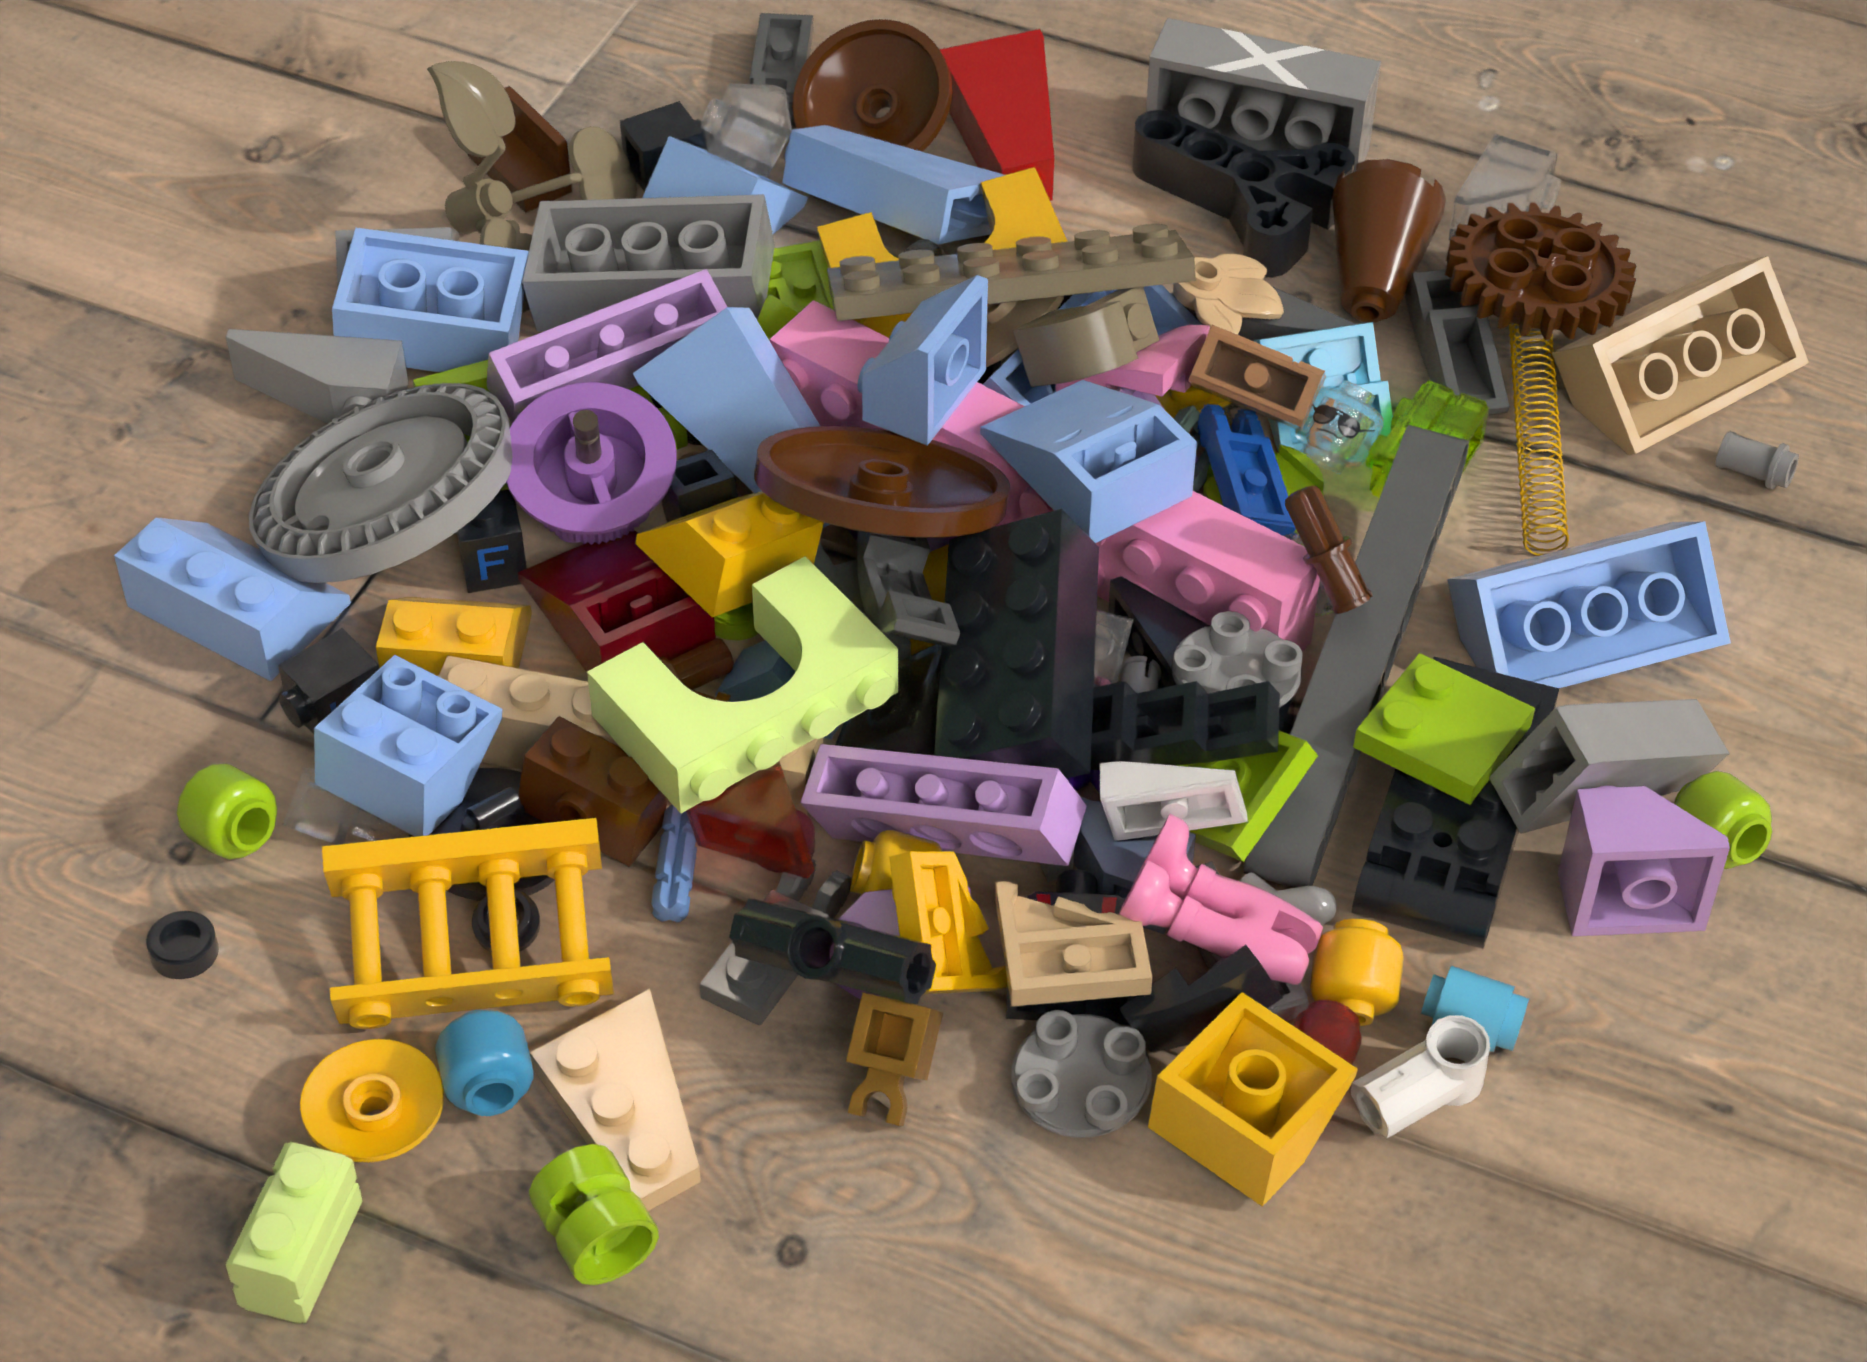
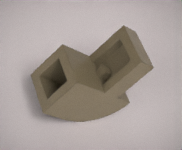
M1143 287L1116 290L1087 306L1053 310L1013 330L1031 387L1076 381L1113 370L1138 359L1136 352L1159 341Z

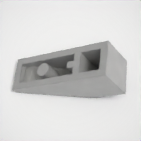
M228 329L226 334L235 380L327 424L332 419L340 417L357 406H365L366 403L378 397L406 390L409 384L401 340Z

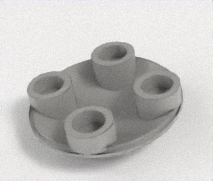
M1226 611L1216 614L1212 618L1210 626L1196 630L1180 642L1172 658V674L1177 685L1197 681L1207 693L1269 681L1280 693L1279 707H1281L1295 695L1300 686L1302 650L1296 643L1283 640L1266 629L1261 628L1257 632L1250 629L1249 620L1244 615L1238 612Z
M1063 1010L1050 1011L1039 1018L1036 1029L1019 1046L1011 1071L1014 1095L1027 1116L1046 1130L1062 1136L1089 1138L1108 1134L1131 1121L1145 1104L1150 1092L1152 1079L1150 1060L1145 1050V1041L1138 1030L1130 1026H1122L1104 1017L1087 1014L1071 1015Z

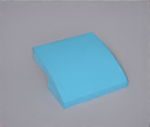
M1373 322L1254 340L1256 343L1292 357L1293 361L1297 363L1302 361L1324 370L1326 379L1314 406L1316 408L1319 405L1334 407L1355 418L1359 422L1361 430H1375L1358 432L1354 438H1346L1338 429L1339 415H1336L1335 419L1327 424H1318L1313 420L1315 412L1313 407L1303 432L1269 419L1278 452L1279 444L1308 454L1396 439L1388 381H1381ZM1317 428L1328 430L1329 432L1334 433L1336 436L1343 438L1338 439L1334 435L1329 434L1326 431L1317 430ZM1322 436H1326V437L1330 438V439L1332 440V442H1330V441L1327 440L1326 438H1323Z

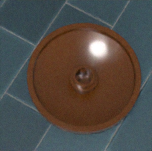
M819 426L797 428L776 433L759 444L754 469V480L759 489L769 498L786 508L835 526L864 533L894 537H952L982 532L998 525L1004 519L1010 492V483L1007 477L993 464L970 452L935 440L925 445L888 430L862 427Z

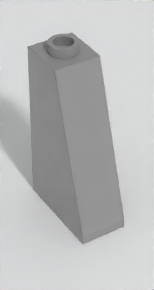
M1697 699L1572 704L1556 707L1495 770L1489 779L1519 832L1522 834L1570 821L1577 789L1597 788L1600 786H1646L1660 796L1680 791L1688 782L1695 780L1703 774L1710 773L1730 753Z

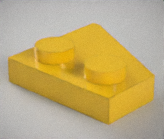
M906 852L889 856L893 882L892 896L896 904L899 934L901 937L931 944V954L937 964L932 986L924 994L993 991L1007 988L1005 966L992 968L978 935L984 934L989 927L979 905L970 896L967 879L955 852Z

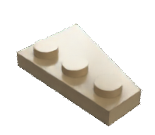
M650 989L530 1052L533 1070L587 1145H603L612 1151L630 1181L631 1191L640 1197L648 1211L701 1182L699 1163Z

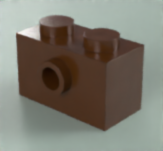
M558 716L524 755L518 797L524 806L525 813L544 823L596 818L600 852L628 867L633 864L661 829L668 799L648 778L632 757H629L622 748Z

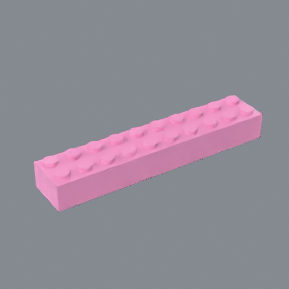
M813 300L770 338V343L820 426H846L886 430L863 421L862 393L858 391L857 385L860 372L866 361L870 358H876L888 344L889 338L854 320L837 321L834 310ZM977 382L932 440L970 452L993 464L1007 477L1010 483V492L1006 516L996 526L1054 511L980 434L981 426L1024 406ZM1192 491V497L1096 543L1099 547L1097 596L1108 602L1110 580L1122 576L1208 625H1211L1212 618L1218 613L1226 611L1238 612L1249 620L1250 629L1257 632L1261 628L1266 629L1283 640L1296 643L1302 652L1312 641L1320 578L1313 564L1307 565L1303 560V557L1307 554L1306 548L1195 491Z

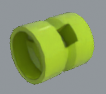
M589 1144L575 1147L560 1154L545 1165L533 1179L529 1189L530 1202L547 1231L556 1237V1244L560 1254L574 1278L580 1283L599 1285L614 1281L643 1263L654 1250L659 1239L658 1227L640 1197L631 1191L628 1177L612 1151L606 1146Z

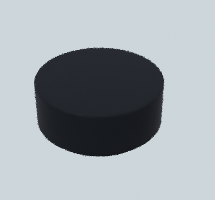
M193 911L173 912L160 918L151 927L146 939L148 953L154 969L161 975L171 979H189L198 976L209 969L218 956L219 945L213 924L204 915Z

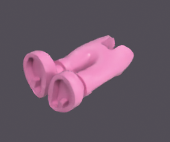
M1169 814L1120 909L1119 915L1133 921H1142L1143 926L1155 925L1167 928L1166 936L1179 942L1185 940L1224 959L1246 944L1259 960L1271 980L1298 985L1302 981L1308 967V954L1318 944L1323 930L1322 925L1300 909L1263 889L1216 874L1215 870L1204 864L1196 868L1187 858L1189 827L1182 819Z

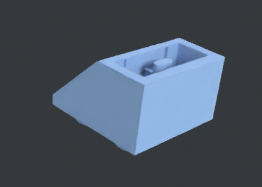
M394 655L314 728L315 785L415 837L429 835L463 802L502 720L503 709Z

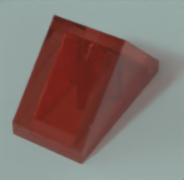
M780 761L770 768L758 770L729 786L718 797L703 801L686 810L698 846L806 879L815 870Z

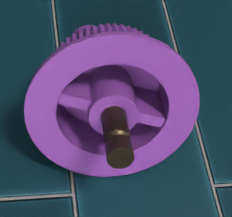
M584 382L559 387L543 394L526 406L510 427L513 458L510 476L506 482L508 489L518 505L529 516L544 524V527L549 528L550 532H555L556 536L568 543H578L581 541L583 544L587 542L591 545L594 542L600 544L602 541L607 543L609 540L621 539L622 535H628L629 531H634L635 527H639L640 524L646 521L650 512L662 501L675 475L677 461L676 444L668 422L651 402L621 386L600 382Z

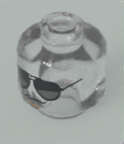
M1343 380L1339 389L1322 386L1303 429H1295L1294 431L1296 439L1303 445L1300 452L1307 455L1317 465L1337 474H1342L1345 467H1360L1365 462L1384 425L1381 414L1371 406L1375 396L1366 389Z

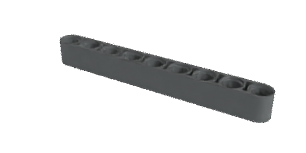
M1412 425L1407 426L1355 561L1373 597L1355 609L1335 614L1290 733L1292 736L1306 740L1318 757L1245 859L1244 874L1252 872L1261 879L1292 888L1313 886L1361 755V751L1353 748L1356 729L1381 700L1458 488L1468 453V440Z

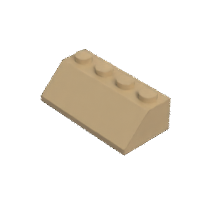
M1768 256L1723 266L1614 321L1613 326L1610 328L1604 326L1596 330L1594 335L1588 334L1552 352L1573 407L1628 455L1641 452L1809 363Z

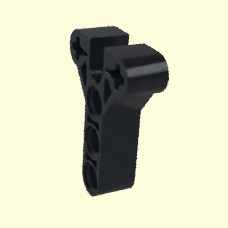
M1165 110L1145 112L1135 121L1132 167L1136 177L1228 219L1244 247L1243 256L1257 260L1266 267L1267 273L1264 278L1284 275L1308 252L1311 223L1327 230L1334 224L1332 193L1337 176L1343 171L1344 177L1354 172L1355 157L1353 153L1345 146L1336 143H1321L1314 145L1310 149L1259 151Z

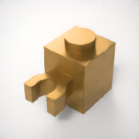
M862 992L846 1062L866 1066L868 1071L865 1080L854 1090L848 1108L849 1114L865 1117L870 1097L875 1093L882 1092L890 1101V1110L886 1123L904 1126L907 1113V1099L903 1090L905 1076L928 1080L943 1012Z

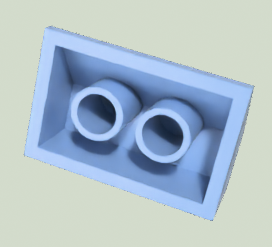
M356 227L332 306L333 335L401 340L406 368L443 372L488 360L490 352L519 341L525 291L522 281L528 251Z
M156 517L114 555L126 603L129 608L269 681H272L280 673L279 664L302 652L351 604L350 596L327 583L302 582L293 579L270 564L260 549L208 523Z

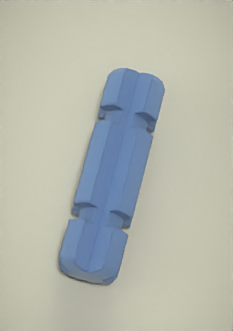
M672 804L664 811L662 825L664 833L660 838L655 873L657 883L653 886L651 900L653 906L652 914L657 920L662 922L667 920L681 922L688 916L690 897L688 895L692 890L697 854L695 843L699 839L701 824L699 821L700 812L695 806L680 813Z

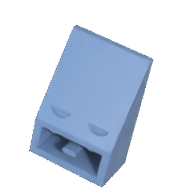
M1081 380L980 427V434L1054 511L1063 509L1095 543L1192 497L1197 441L1159 404Z

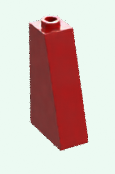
M1036 29L939 49L947 62L952 78V100L949 113L977 167L1004 175L1035 167L1049 200L1053 201L1055 157L1044 35L1042 31Z

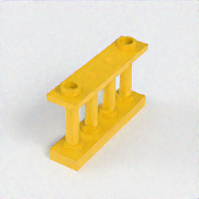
M596 818L322 846L323 872L331 897H343L349 900L354 985L330 987V1001L339 1024L349 1023L350 1026L358 1029H376L390 1024L393 1018L558 1001L564 1006L576 1007L595 1003L599 1000L600 996L614 994L610 958L589 959L582 876L588 870L602 869ZM548 875L550 878L555 879L562 962L520 967L514 883L518 882L521 877ZM480 882V884L487 888L493 970L451 974L445 891L450 889L452 884ZM411 889L413 892L418 893L424 977L382 982L377 898L381 897L383 892Z

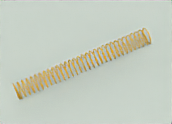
M1511 323L1509 324L1516 445L1518 448L1517 461L1519 464L1521 519L1523 522L1522 536L1525 549L1531 554L1540 556L1544 554L1531 551L1527 544L1536 550L1552 551L1561 547V550H1564L1569 542L1567 509L1565 507L1566 494L1563 482L1564 469L1562 466L1560 420L1558 417L1557 381L1555 378L1556 366L1552 352H1554V342L1552 340L1553 334L1549 341H1546L1544 338L1523 341L1519 339L1522 337L1521 335L1515 336L1516 333L1520 334L1519 328H1514L1517 324L1512 325ZM1530 331L1526 336L1540 335L1541 332ZM1541 341L1546 343V345L1542 347L1531 346L1528 348H1523L1520 346L1523 343L1533 344L1539 343ZM1541 349L1547 351L1544 354H1531L1527 356L1520 354L1523 351H1537ZM1525 358H1547L1544 362H1530L1527 364L1521 362ZM1525 366H1548L1544 370L1534 369L1530 371H1525L1522 369ZM1527 373H1548L1546 377H1533L1530 379L1522 377ZM1527 381H1549L1546 385H1533L1530 387L1523 385ZM1527 389H1549L1546 393H1524ZM1521 394L1525 395L1522 399L1519 397ZM1528 397H1550L1546 401H1525ZM1524 402L1526 405L1521 406L1520 403ZM1546 403L1551 405L1546 409L1528 410L1525 408L1531 404L1539 405ZM1522 409L1527 411L1524 414L1521 413ZM1546 411L1551 413L1546 417L1529 418L1526 416L1531 412ZM1523 417L1526 418V419H1528V420L1525 421V422H1522V421H1521V419H1522ZM1547 419L1552 421L1547 425L1530 426L1526 424L1532 420ZM1523 425L1529 427L1526 430L1522 429ZM1548 427L1552 429L1547 433L1531 434L1527 432L1532 428ZM1525 433L1529 436L1524 438L1522 435ZM1548 435L1553 437L1548 441L1532 442L1527 440L1533 436ZM1525 441L1530 443L1527 446L1523 445ZM1548 443L1554 445L1548 449L1533 450L1528 448L1534 444ZM1555 447L1558 448L1557 451L1551 450V449H1553V448H1555ZM1526 449V450H1529V451H1531V452H1529L1528 454H1525V453H1524V450ZM1549 451L1554 453L1549 457L1533 458L1529 456L1535 452ZM1557 455V456H1558V459L1556 460V459H1553L1552 457H1554V456ZM1526 457L1532 459L1527 463L1524 461ZM1549 459L1555 461L1550 465L1533 466L1530 464L1536 460ZM1558 464L1559 467L1556 468V467H1553V465ZM1526 466L1532 467L1528 471L1525 469ZM1537 468L1555 469V471L1548 474H1533L1530 472ZM1557 471L1560 473L1558 476L1553 475ZM1527 473L1532 475V477H1530L1529 479H1527L1525 476ZM1539 476L1555 477L1554 480L1549 482L1531 481V479ZM1557 480L1560 481L1559 484L1553 483L1554 481H1557ZM1527 482H1530V483H1532L1533 485H1531L1530 487H1528V486L1526 485V483H1527ZM1544 484L1556 486L1550 490L1542 491L1531 489L1534 486ZM1558 488L1561 489L1560 492L1553 491ZM1528 490H1530V491H1533L1534 493H1532L1531 495H1528L1526 492H1527ZM1545 492L1557 494L1546 499L1532 497L1535 494ZM1559 496L1562 498L1560 501L1554 499ZM1529 498L1536 500L1530 504L1527 502ZM1541 501L1557 502V504L1549 507L1533 505ZM1558 505H1561V506H1562L1561 509H1557V508H1554V507H1556V506H1558ZM1529 507L1536 508L1532 512L1527 510ZM1543 509H1553L1558 511L1554 514L1544 516L1534 514V512ZM1559 513L1563 514V516H1562L1561 518H1560V517H1557V516H1555V515H1557V514H1559ZM1530 515H1533L1537 518L1530 520L1528 517ZM1541 518L1559 519L1547 524L1534 522ZM1560 521L1563 522L1562 526L1556 525ZM1531 523L1539 525L1534 527L1533 529L1529 527ZM1543 527H1551L1557 529L1550 532L1536 531V529ZM1561 531L1563 533L1560 537L1547 541L1538 540L1529 535L1531 532L1552 534ZM1564 536L1566 537L1560 546L1550 549L1537 548L1527 541L1528 537L1537 542L1548 543L1555 542Z

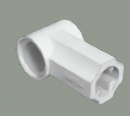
M1450 1015L1439 1019L1430 1027L1425 1041L1352 1082L1351 1096L1356 1102L1360 1117L1374 1134H1382L1387 1139L1443 1105L1461 1106L1472 1102L1480 1094L1484 1085L1490 1051L1489 1036L1484 1027L1471 1018ZM1445 1058H1458L1466 1063L1454 1064L1446 1061Z

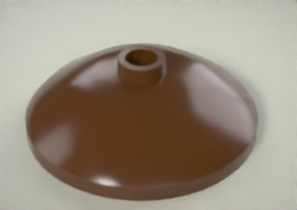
M877 19L847 26L823 41L803 65L793 94L795 125L797 129L827 125L923 152L939 134L950 110L952 100L950 70L944 56L933 40L909 24L894 20ZM890 108L885 116L876 118V114L880 109Z

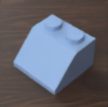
M671 136L667 139L642 197L765 195L773 235L804 208L808 199L807 196L723 156Z
M976 275L922 301L906 322L900 321L897 323L890 335L888 344L876 358L868 359L860 372L857 387L858 391L862 393L863 421L925 445L932 441L986 371L987 278Z

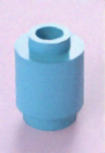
M1451 966L1446 978L1433 975L1421 1014L1432 1017V1025L1439 1019L1450 1015L1471 1018L1483 1026L1487 1032L1491 1052L1495 1051L1496 1046L1513 1051L1530 998L1513 993L1515 986Z

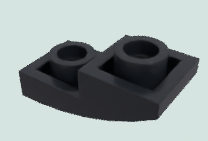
M1245 944L1229 957L1215 963L1207 973L1190 985L1187 984L1178 970L1174 968L1158 981L1152 983L1151 994L1138 995L1120 1007L1119 1010L1132 1028H1135L1142 1034L1150 1052H1157L1189 1045L1241 992L1265 1008H1269L1283 997L1259 960Z

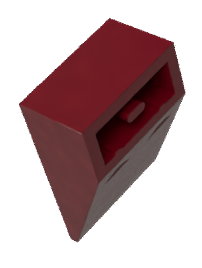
M635 530L629 531L628 535H622L621 539L616 538L614 541L609 540L607 543L603 541L600 544L594 542L592 545L589 542L517 573L519 581L586 672L642 642L658 658L664 655L668 660H671L716 638L714 617L712 618L635 544L638 534Z

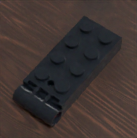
M1438 657L1433 658L1452 669L1535 708L1531 727L1508 757L1556 707L1559 688ZM1395 769L1368 848L1367 858L1358 880L1352 913L1484 949L1519 833L1517 826L1491 780L1487 782L1469 805Z

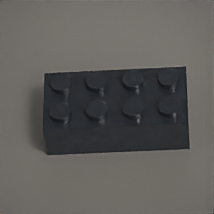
M1063 509L949 540L945 603L951 606L960 635L956 645L950 647L942 646L934 756L1058 768L1066 779L1090 773L1099 547Z

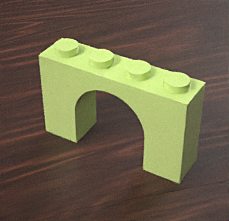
M805 556L752 584L754 629L795 670L792 678L778 690L757 699L741 702L718 701L706 698L684 686L643 642L587 671L592 716L624 752L637 762L648 778L680 813L703 801L718 797L729 786L758 770L772 767L783 756L814 739H820L829 735L837 726L867 709L881 706L891 696L898 693V648Z

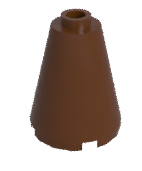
M1391 159L1366 160L1357 163L1355 172L1344 177L1343 171L1337 176L1332 193L1340 298L1343 308L1361 322L1376 323L1390 318L1397 312L1408 289L1411 276L1417 271L1444 215L1446 198L1442 185L1435 179L1434 186L1420 178L1421 169L1410 163Z

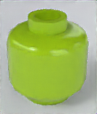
M212 764L198 771L186 783L179 796L177 817L180 828L190 840L225 859H240L256 852L270 838L275 827L278 809L274 794L264 782L230 764Z
M1720 771L1703 774L1685 784L1675 798L1674 804L1727 836L1730 849L1724 869L1751 863L1766 850L1772 835L1770 805L1759 793L1732 774Z

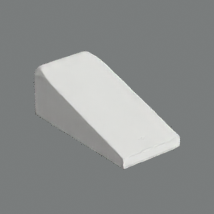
M1120 761L1100 763V799L1115 841L1158 835L1169 814L1185 821L1189 830L1248 822L1247 811L1234 770Z

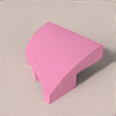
M1185 325L1158 335L1159 341L1136 352L1138 359L1098 375L1056 384V392L1078 381L1085 380L1113 390L1123 387L1158 396H1163L1169 389L1185 393L1191 386L1188 380L1208 335L1210 325Z

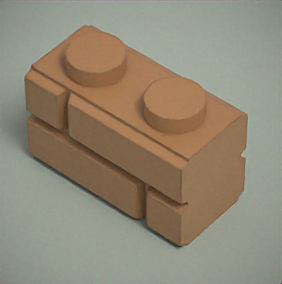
M1212 324L1188 381L1197 389L1245 409L1253 410L1257 414L1303 432L1312 412L1313 404L1315 405L1326 379V374L1322 369L1302 361L1297 363L1288 355Z

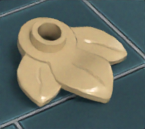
M1223 253L1212 259L1194 257L1196 281L1173 283V293L1176 299L1185 307L1195 310L1197 318L1202 324L1210 325V328L1213 324L1238 335L1242 325V318L1280 319L1284 313L1277 291L1268 282L1263 280L1267 273L1266 267L1248 256Z

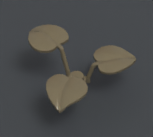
M448 61L437 63L427 69L436 84L442 114L453 139L464 152L475 157H485L472 174L463 177V183L466 187L450 193L446 198V216L452 227L459 233L471 234L478 231L480 233V244L527 250L529 253L532 235L520 233V227L516 221L505 220L513 203L575 183H579L582 200L636 198L637 183L633 172L630 170V162L624 150L611 134L604 129L593 126L580 129L574 133L570 141L569 157L576 173H570L512 193L501 181H494L489 178L482 180L505 152L506 146L501 137L509 134L514 129L515 115L510 98L497 78L474 64ZM525 291L522 313L530 310Z

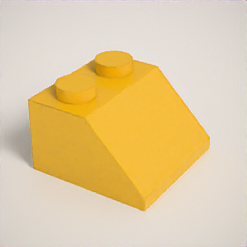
M761 491L731 499L638 533L635 544L713 618L753 602V583L804 556L814 564L824 522L786 508Z
M409 596L390 599L387 603L375 647L379 667L381 668L389 659L397 655L436 676H439L447 656L519 669L532 615L531 605Z
M1241 992L1157 1076L1148 1128L1263 1207L1305 1162L1355 1079L1357 1068Z

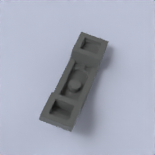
M858 531V581L867 618L884 633L940 646L950 647L956 645L960 631L951 606L947 603L932 600L923 574V569L930 552L927 538L884 536Z

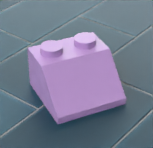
M1600 786L1597 788L1577 789L1558 869V877L1572 937L1705 931L1730 849L1727 836L1646 786Z

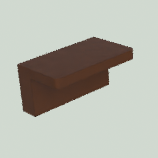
M511 86L505 87L504 89L512 103L515 126L509 134L501 137L506 146L505 152L486 174L492 180L504 183L510 193L570 174L566 139ZM468 154L478 166L485 159V157H475ZM572 184L516 202V204L525 213H528L538 208L540 201H554L571 193Z

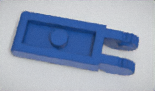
M1213 404L1204 405L1197 421L1198 435H1200L1201 446L1206 448L1223 506L1290 539L1296 528L1285 507V499L1288 497V493L1270 438L1265 437L1260 420H1258V415L1253 410H1238L1234 419H1232L1231 431L1227 417L1224 415L1225 411L1222 410L1223 407Z

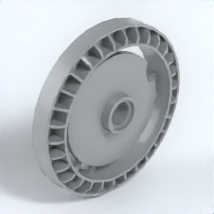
M440 383L423 385L378 397L366 403L365 406H357L340 417L332 419L331 422L313 432L299 443L275 466L265 478L253 499L249 512V530L265 559L279 571L297 581L313 583L346 581L397 566L428 551L452 536L473 520L494 499L507 482L511 472L513 456L510 427L512 423L496 396L483 388L468 384ZM464 434L471 436L468 443Z

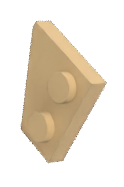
M1007 881L995 882V902L1011 1007L1151 994L1152 973L1142 921H1133L1112 912L1097 913L1088 909L1084 904L1061 897L1057 898L1054 906L1018 896L1017 884Z

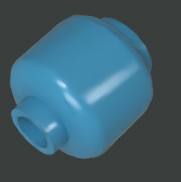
M473 1010L452 1020L439 1034L435 1045L437 1062L445 1096L455 1107L479 1116H494L510 1110L529 1090L534 1078L532 1061L524 1029L513 1016L496 1010Z

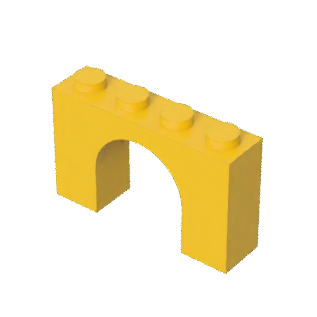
M1035 167L981 182L989 228L992 233L985 243L991 244L993 250L1015 248L1017 240L1028 237H1048L1051 239V243L1068 242ZM872 212L817 227L828 268L840 267L839 262L841 260L856 256L875 258V263L899 260L885 248ZM912 313L852 320L890 338L897 323L900 321L906 322Z

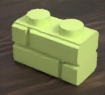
M290 1142L284 1144L273 1166L274 1175L267 1178L225 1265L230 1281L234 1283L233 1291L238 1306L248 1311L300 1324L306 1323L362 1204L359 1184L355 1182L357 1176L352 1159L343 1154Z

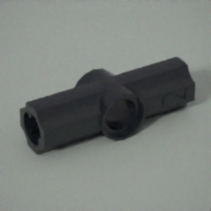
M748 899L742 910L734 914L729 938L734 943L735 956L795 972L805 979L832 982L909 1004H918L924 992L931 988L937 965L931 954V944L870 929L856 922L832 919L758 899ZM834 942V952L830 959V948Z

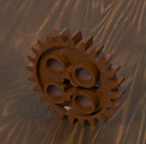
M1510 202L1507 204L1506 213L1504 214L1489 206L1486 209L1485 217L1472 213L1469 215L1467 225H1457L1455 237H1451L1449 243L1445 276L1451 277L1449 287L1451 291L1462 292L1460 301L1462 306L1479 304L1476 316L1479 319L1495 315L1499 317L1497 322V328L1499 329L1514 323L1519 325L1520 335L1526 336L1532 328L1540 330L1545 340L1551 339L1553 330H1560L1570 340L1574 339L1577 327L1590 335H1594L1598 323L1610 328L1613 326L1615 315L1624 316L1627 303L1631 301L1636 278H1634L1636 264L1628 262L1631 253L1630 249L1617 248L1619 240L1617 234L1601 236L1603 224L1600 222L1587 226L1581 224L1582 213L1577 212L1566 218L1561 216L1560 206L1555 205L1549 213L1541 212L1536 202L1530 203L1528 211H1521L1515 204Z

